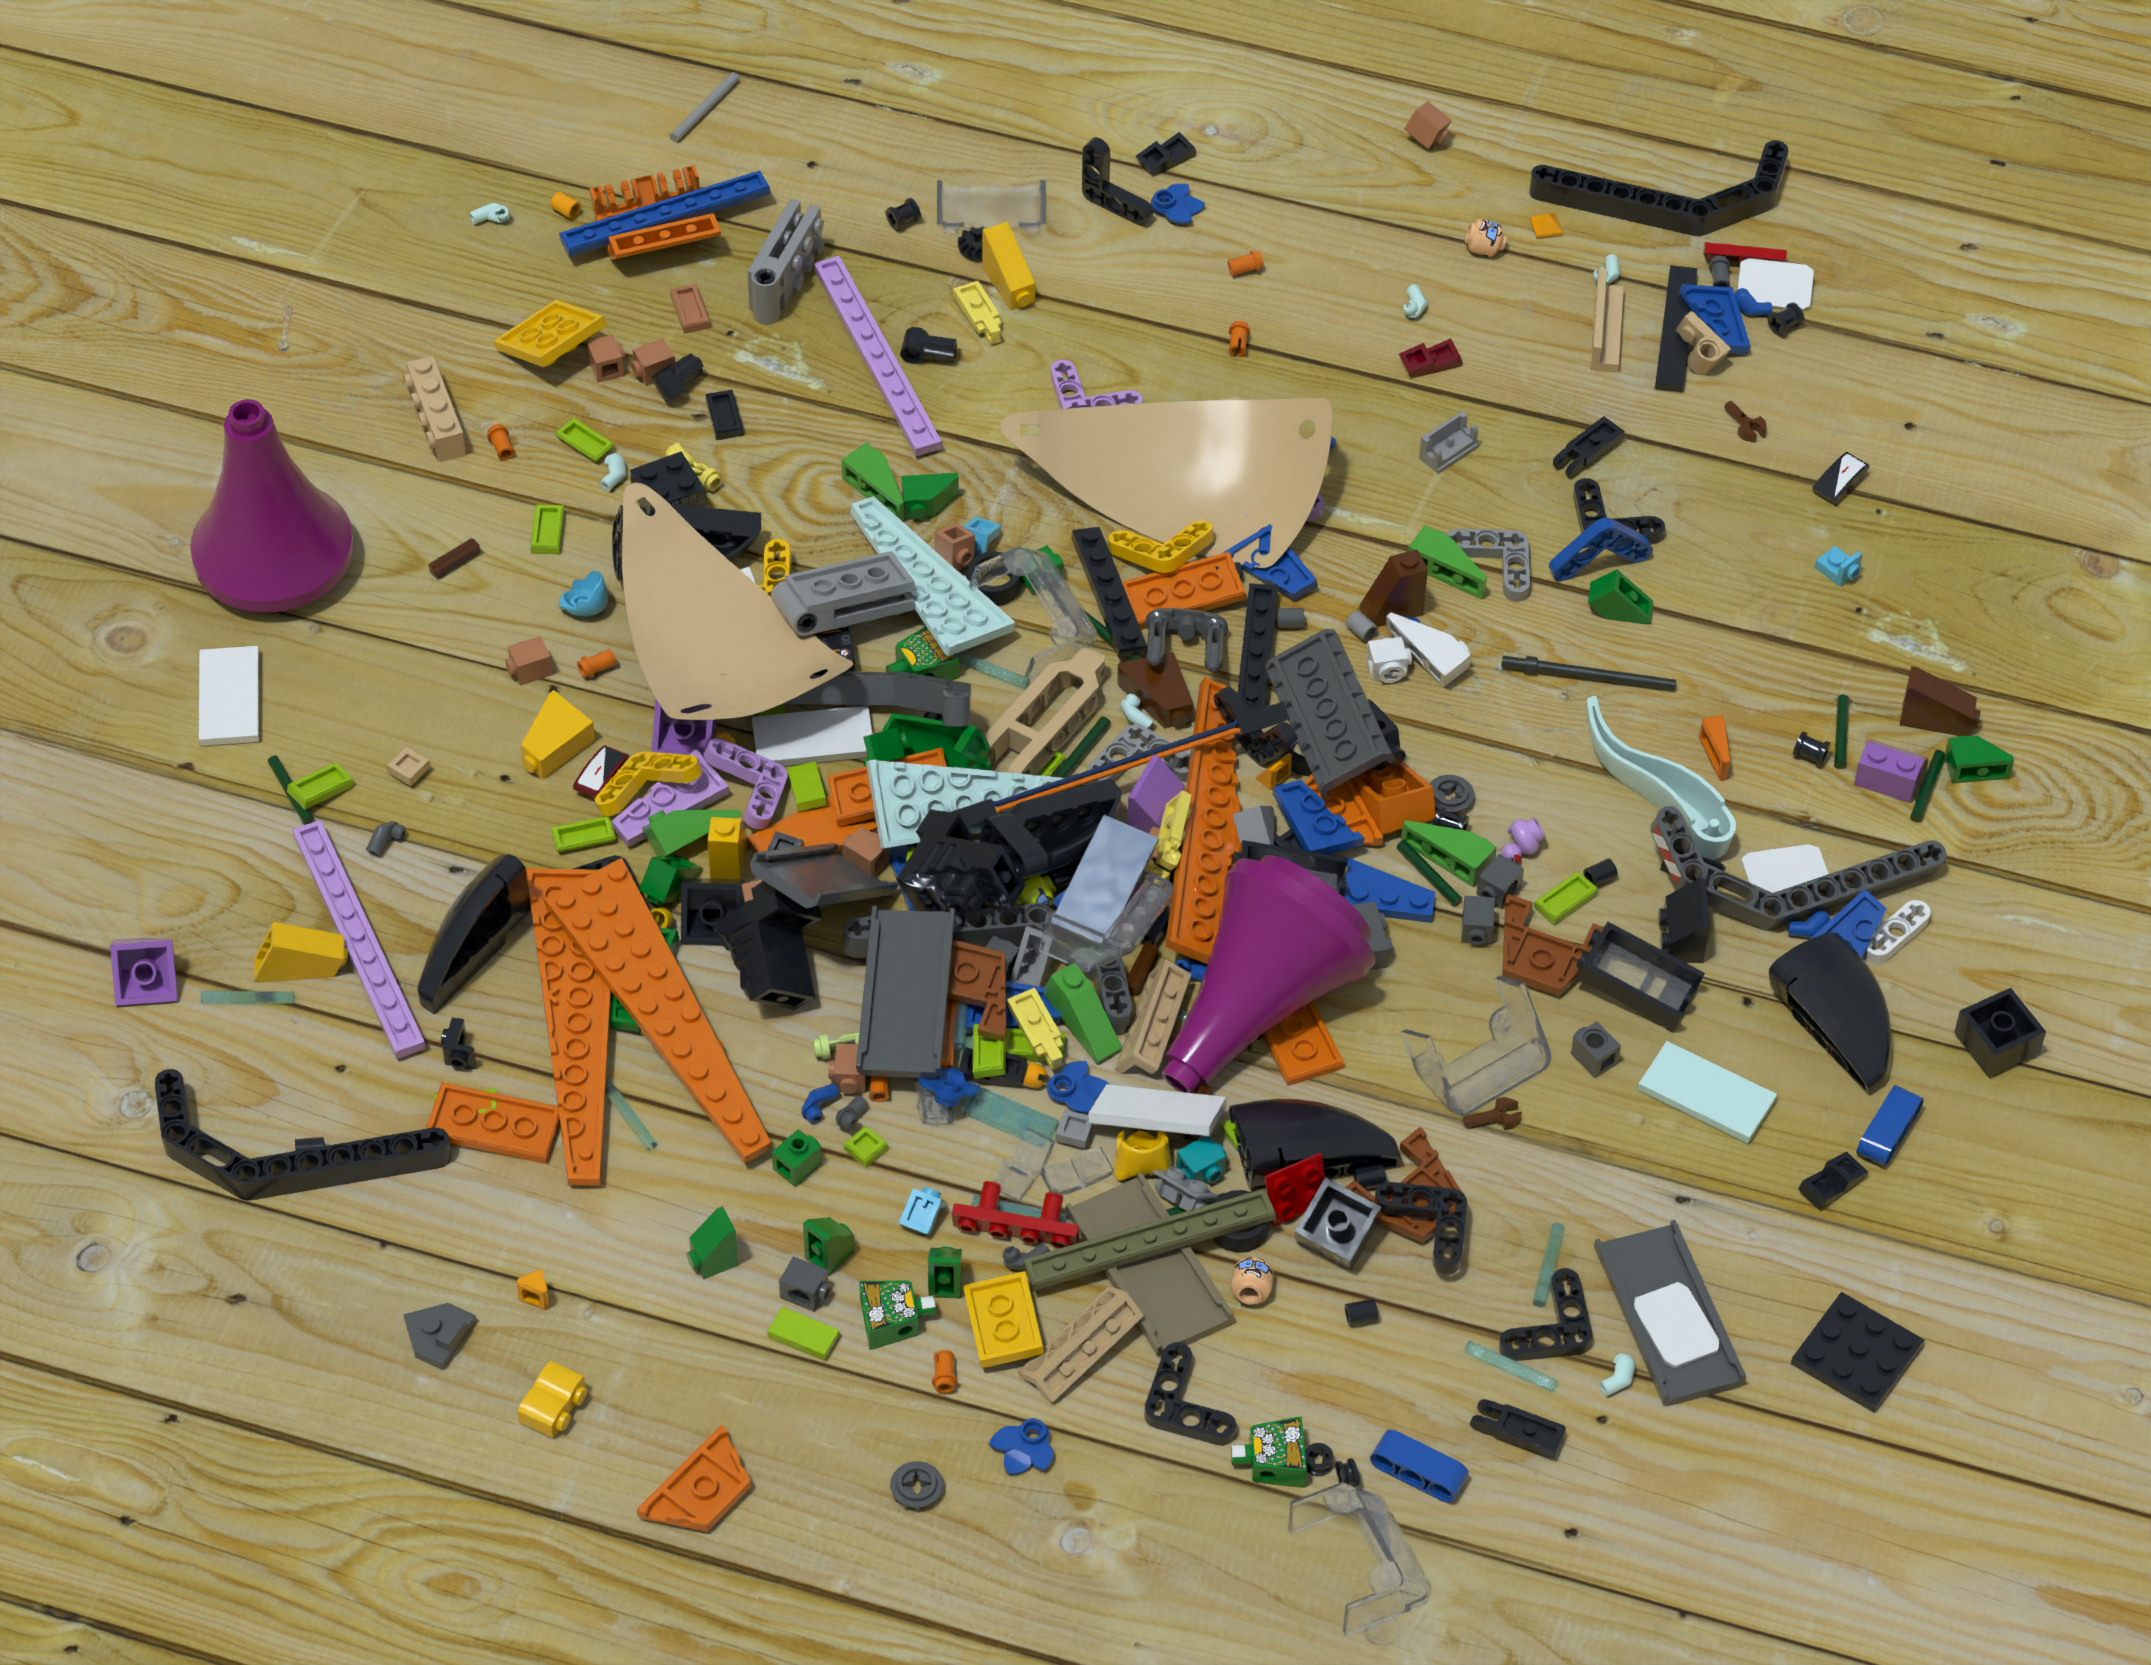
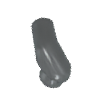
M396 821L378 825L374 830L366 851L380 856L386 841L393 839L401 841L406 835L405 826L399 825Z
M857 1095L846 1107L837 1113L836 1124L841 1128L853 1129L857 1125V1117L868 1107V1102L862 1096Z
M1044 1243L1039 1244L1029 1253L1019 1252L1018 1248L1009 1246L1004 1249L1002 1257L1004 1258V1264L1009 1269L1025 1271L1023 1259L1047 1253L1050 1250Z

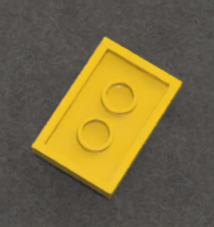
M1025 1271L963 1285L981 1369L1044 1354Z

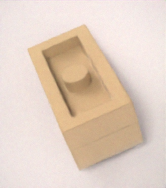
M1690 311L1683 318L1676 329L1682 339L1694 348L1687 362L1690 369L1697 374L1710 372L1723 361L1731 349L1693 311Z

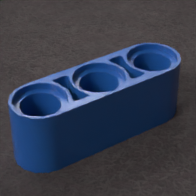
M1894 1085L1863 1134L1856 1153L1886 1167L1919 1114L1924 1098Z
M1386 1430L1370 1456L1371 1463L1380 1471L1447 1503L1453 1502L1469 1476L1468 1469L1459 1461L1396 1430Z

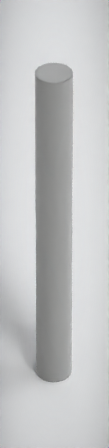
M732 72L670 134L671 140L678 142L740 80L738 74Z

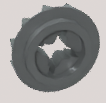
M1442 775L1430 782V785L1433 786L1437 810L1442 806L1446 808L1447 812L1452 814L1454 812L1463 814L1467 807L1472 806L1474 790L1471 784L1464 778L1456 775ZM1455 790V797L1445 800V795H1450Z
M913 1461L903 1464L893 1473L890 1489L894 1501L898 1500L904 1509L909 1506L914 1507L918 1511L921 1507L927 1505L931 1507L936 1499H940L943 1479L940 1472L934 1466L926 1462ZM915 1477H918V1482L922 1486L919 1494H915L912 1488Z

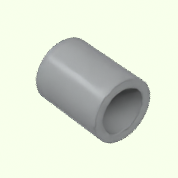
M1359 610L1353 612L1346 621V626L1364 642L1370 641L1378 631V626Z

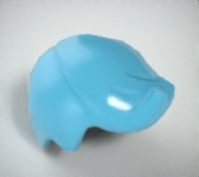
M594 570L585 579L574 580L572 589L565 591L561 595L559 609H564L573 615L583 617L601 613L609 601L607 587L602 574Z

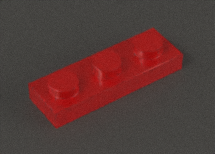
M1704 242L1703 253H1709V259L1715 256L1731 255L1736 256V262H1742L1748 258H1762L1763 260L1779 262V260L1786 261L1787 250Z

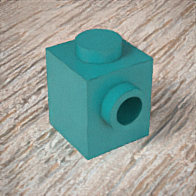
M1204 1136L1177 1151L1176 1168L1185 1171V1176L1191 1180H1199L1206 1184L1214 1183L1225 1174L1227 1155L1221 1144H1216L1210 1136Z

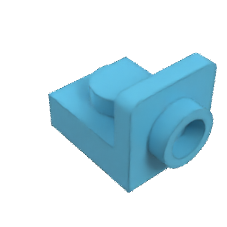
M975 516L963 526L975 534L974 557L987 552L988 544L1000 535L1002 525Z
M1834 546L1816 560L1815 568L1838 586H1842L1848 580H1854L1860 574L1863 555L1857 551L1850 557Z
M923 1187V1190L919 1191L913 1188L899 1224L930 1236L940 1210H945L947 1203L940 1199L941 1193L933 1189Z

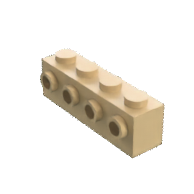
M433 355L406 362L407 374H403L404 383L407 391L411 390L412 392L410 395L414 409H418L420 412L418 413L421 428L427 431L425 434L429 448L434 449L438 462L466 456L463 431Z

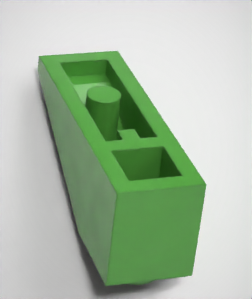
M865 443L841 460L842 479L866 498L874 496L904 522V501L883 453Z
M1424 525L1409 545L1408 551L1418 550L1428 569V576L1482 600L1485 596L1487 580L1484 573L1450 536Z
M739 809L674 810L668 814L661 810L648 817L650 824L642 827V830L656 856H667L709 833L711 817L737 818L742 814Z
M1409 820L1403 823L1401 841L1406 840L1419 854L1472 887L1478 883L1479 875L1495 859L1497 847L1488 839L1481 838L1473 832Z
M1073 963L1052 974L1043 994L1054 1009L1060 1013L1061 1018L1096 1064L1121 1051L1122 1046L1093 985L1077 964Z

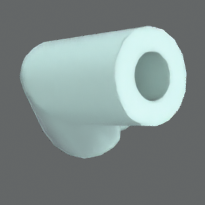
M491 203L469 212V216L474 225L485 220L504 223L510 218V211L504 205Z
M1614 254L1605 257V267L1607 269L1606 285H1609L1620 276L1618 256ZM1597 269L1593 273V278L1595 279L1596 284L1598 278Z
M1414 284L1406 290L1410 298L1409 304L1406 305L1404 303L1403 311L1409 318L1419 317L1427 306V301L1419 286Z
M617 453L608 455L605 458V464H608L609 473L600 480V485L607 492L611 491L626 477L625 460Z
M1128 694L1126 699L1121 701L1120 707L1130 722L1140 724L1149 729L1154 720L1137 709L1140 705V699L1134 694Z
M1621 1353L1614 1357L1613 1363H1616L1614 1365V1375L1599 1382V1388L1604 1396H1609L1632 1383L1635 1362L1630 1355Z

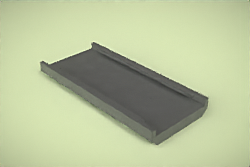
M1324 629L1268 660L1265 668L1280 702H1284L1290 725L1297 734L1298 743L1324 798L1328 797L1327 792L1379 763L1390 759L1391 762L1395 761L1343 644L1334 629Z
M836 843L755 852L750 862L753 875L806 909L841 902L847 903L854 900L860 901L867 898L886 897L893 895L899 886L897 882L879 880L835 852L838 847Z
M872 906L856 1060L858 1073L864 1076L935 1078L941 1075L956 916L955 908H950V912L878 910L877 906Z
M1671 1220L1668 1226L1601 1242L1600 1239L1595 1240L1594 1248L1663 1404L1671 1406L1733 1390L1745 1382L1746 1374L1676 1220ZM1679 1282L1691 1291L1719 1338L1718 1353L1674 1369L1664 1363L1642 1326L1635 1310L1634 1302L1636 1297Z

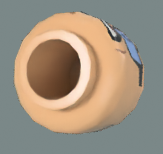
M1483 218L1476 220L1475 223L1471 222L1465 235V243L1468 244L1469 250L1486 257H1493L1498 250L1503 251L1507 236L1503 235L1501 224Z
M1247 1257L1241 1259L1233 1269L1230 1282L1231 1292L1234 1297L1249 1305L1264 1302L1272 1290L1274 1280L1272 1267L1260 1258Z

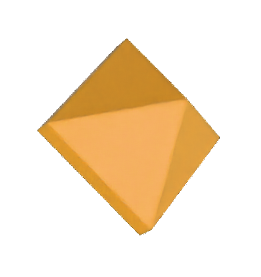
M1546 213L1530 217L1536 239L1563 235L1556 213Z

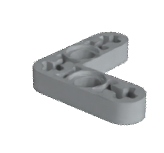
M1453 529L1447 533L1454 541L1460 542L1457 545L1468 557L1502 558L1503 593L1507 599L1519 602L1528 597L1530 588L1528 537L1525 533L1518 530ZM1483 540H1489L1494 545L1491 547H1484L1480 545L1479 542ZM1517 562L1522 564L1523 568L1512 569L1509 567V564ZM1514 580H1519V589H1515L1513 585Z
M1140 724L1129 725L1088 765L1087 771L1115 762L1116 760L1110 757L1114 753H1122L1127 758L1171 742ZM1182 751L1161 758L1181 782H1187L1190 754L1188 752ZM1125 771L1098 779L1097 781L1112 779L1115 782Z

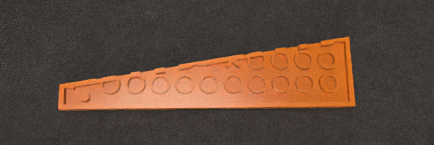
M1204 677L1201 681L1193 735L1227 724L1213 699L1217 692L1228 686ZM1235 734L1191 748L1186 792L1192 795L1189 804L1191 813L1184 826L1185 838L1178 848L1181 857L1175 868L1166 936V948L1208 964L1218 931L1224 897L1225 876L1231 869L1233 852H1238L1241 846L1232 815L1240 812L1239 797H1236L1238 775L1234 774L1236 752L1233 751L1232 740Z
M620 858L544 898L545 907L742 1161L746 1164L771 1150V1141L623 859Z
M526 868L568 1185L600 1186L611 990L544 904V898L597 870Z

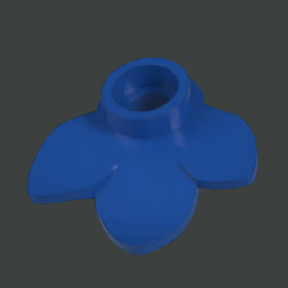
M1189 184L1170 185L1167 189L1158 190L1151 199L1154 211L1165 214L1170 221L1179 224L1191 223V216L1198 214L1205 207V202L1188 195Z
M1075 1061L1067 1064L1063 1068L1062 1073L1054 1075L1049 1080L1047 1093L1052 1100L1065 1103L1072 1111L1088 1114L1096 1102L1095 1100L1098 1099L1106 1084L1109 1083L1098 1077L1087 1075V1061Z
M941 1068V1075L935 1078H918L920 1085L933 1091L935 1101L944 1106H956L964 1096H975L979 1093L980 1089L978 1084L966 1082L964 1074L954 1068Z
M1027 1419L1019 1427L1005 1426L997 1431L989 1442L990 1447L1005 1452L1004 1468L1009 1475L1022 1474L1031 1465L1045 1471L1053 1460V1449L1048 1443V1427L1039 1419ZM1031 1434H1035V1435H1037L1038 1437H1037V1438H1029L1028 1436L1031 1435Z

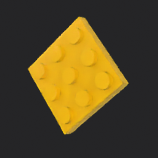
M554 300L493 342L497 351L541 367H547L554 364L556 359L563 354L575 350L577 345L584 340L596 336L598 331L607 326L602 315Z

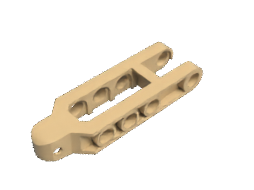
M1087 647L1079 650L1071 660L1050 663L984 734L990 746V751L987 752L988 762H996L1008 748H1011L1020 754L1010 764L1006 773L1037 775L1053 758L1054 754L1063 747L1099 707L1097 691L1105 677V655ZM1078 680L1082 686L1040 732L1028 727L1032 723V718L1042 707L1045 708L1048 705V700L1058 689L1071 688Z

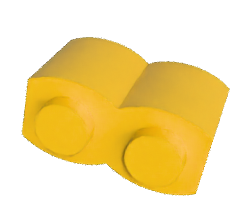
M550 1360L539 1374L534 1386L525 1395L517 1410L519 1423L551 1438L558 1431H564L571 1418L569 1412L576 1405L580 1406L587 1395L585 1377Z

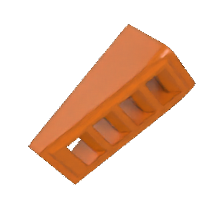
M1723 715L1704 718L1701 723L1699 740L1720 781H1724L1727 779L1730 765L1725 719Z

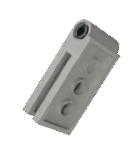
M790 199L748 269L749 309L753 311L754 319L758 323L771 325L780 319L781 308L786 309L796 290L799 291L801 289L804 276L807 272L810 273L813 268L815 257L817 254L820 255L822 253L825 240L822 239L824 220L821 219V207L810 204L805 215L801 213L800 201Z
M892 551L785 575V580L773 588L771 598L795 632L806 636L836 628H845L849 625L865 621H874L882 617L900 615L914 610V600L908 592L915 590V581Z

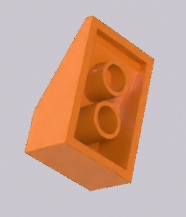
M1405 762L1398 766L1391 764L1377 771L1370 768L1351 779L1381 834H1394L1398 832L1399 829H1402L1403 823L1406 820L1426 823L1435 818L1433 786Z

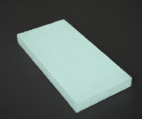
M1666 1041L1638 1083L1637 1089L1749 1144L1777 1099L1776 1093Z

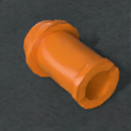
M1253 250L1248 255L1227 260L1231 276L1251 270L1257 272L1259 268L1264 266L1260 252H1254Z
M1235 321L1229 327V334L1231 336L1229 354L1234 356L1235 348H1238L1237 357H1242L1246 354L1247 337L1250 335V328L1244 321Z
M494 424L488 429L487 439L490 443H493L499 459L508 460L515 454V450L508 438V429L501 424Z
M611 649L591 657L583 656L577 662L578 670L583 678H593L595 673L617 665L615 655Z
M869 1076V1098L875 1102L886 1101L889 1098L888 1077Z
M939 1350L938 1354L934 1353L933 1356L935 1376L932 1378V1385L937 1392L945 1394L955 1389L958 1379L954 1375V1353L949 1350Z

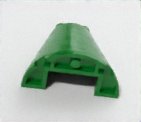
M892 713L884 725L882 731L897 727L899 733L905 732L909 749L903 750L905 756L942 747L947 767L991 771V763L988 762L987 754L990 751L989 743L984 734L972 725L946 726L943 725L941 720ZM868 756L863 763L864 767L867 766L866 761H869Z

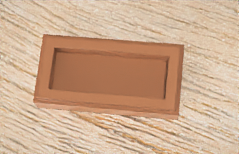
M697 284L670 289V297L683 333L709 329L710 320Z

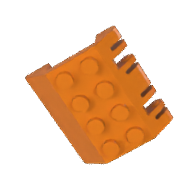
M695 166L682 168L686 189L684 188L680 169L673 170L672 176L676 192L668 193L667 181L663 172L656 174L660 195L658 194L653 174L631 179L630 183L634 201H632L628 181H621L620 188L625 202L616 205L614 189L611 184H607L604 186L608 207H606L602 187L589 188L596 221L700 189L699 175ZM714 213L609 236V245L605 247L610 260L720 236L721 230Z

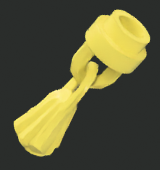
M675 443L667 449L666 457L682 451L706 491H715L720 487L722 478L716 469L709 468L703 463L697 464L679 443Z

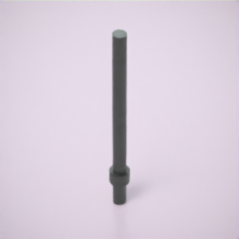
M1503 655L1501 667L1524 670V673L1528 674L1542 672L1675 691L1676 679L1540 661L1538 657L1532 656L1518 658Z

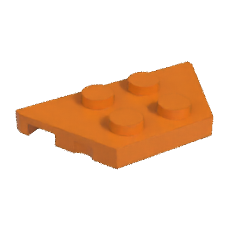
M1313 774L1310 775L1309 780L1304 783L1325 801L1324 806L1335 816L1339 814L1346 820V826L1354 833L1358 831L1364 837L1363 845H1383V835L1351 779L1327 792L1328 797L1324 798Z
M721 1424L637 1508V1516L639 1518L708 1532L751 1488V1480L740 1463V1457L729 1440L725 1426Z

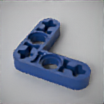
M1601 518L1590 525L1550 561L1549 569L1554 579L1561 582L1574 577L1605 549L1630 562L1640 563L1652 555L1653 548L1646 536L1611 518Z

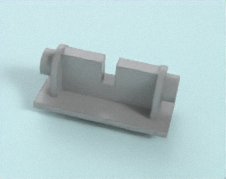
M1168 1167L1167 1170L1153 1171L1154 1174L1161 1177L1155 1183L1158 1195L1174 1204H1179V1207L1186 1211L1206 1206L1208 1199L1218 1198L1217 1194L1208 1190L1206 1183L1189 1179L1185 1176L1186 1172L1179 1168Z

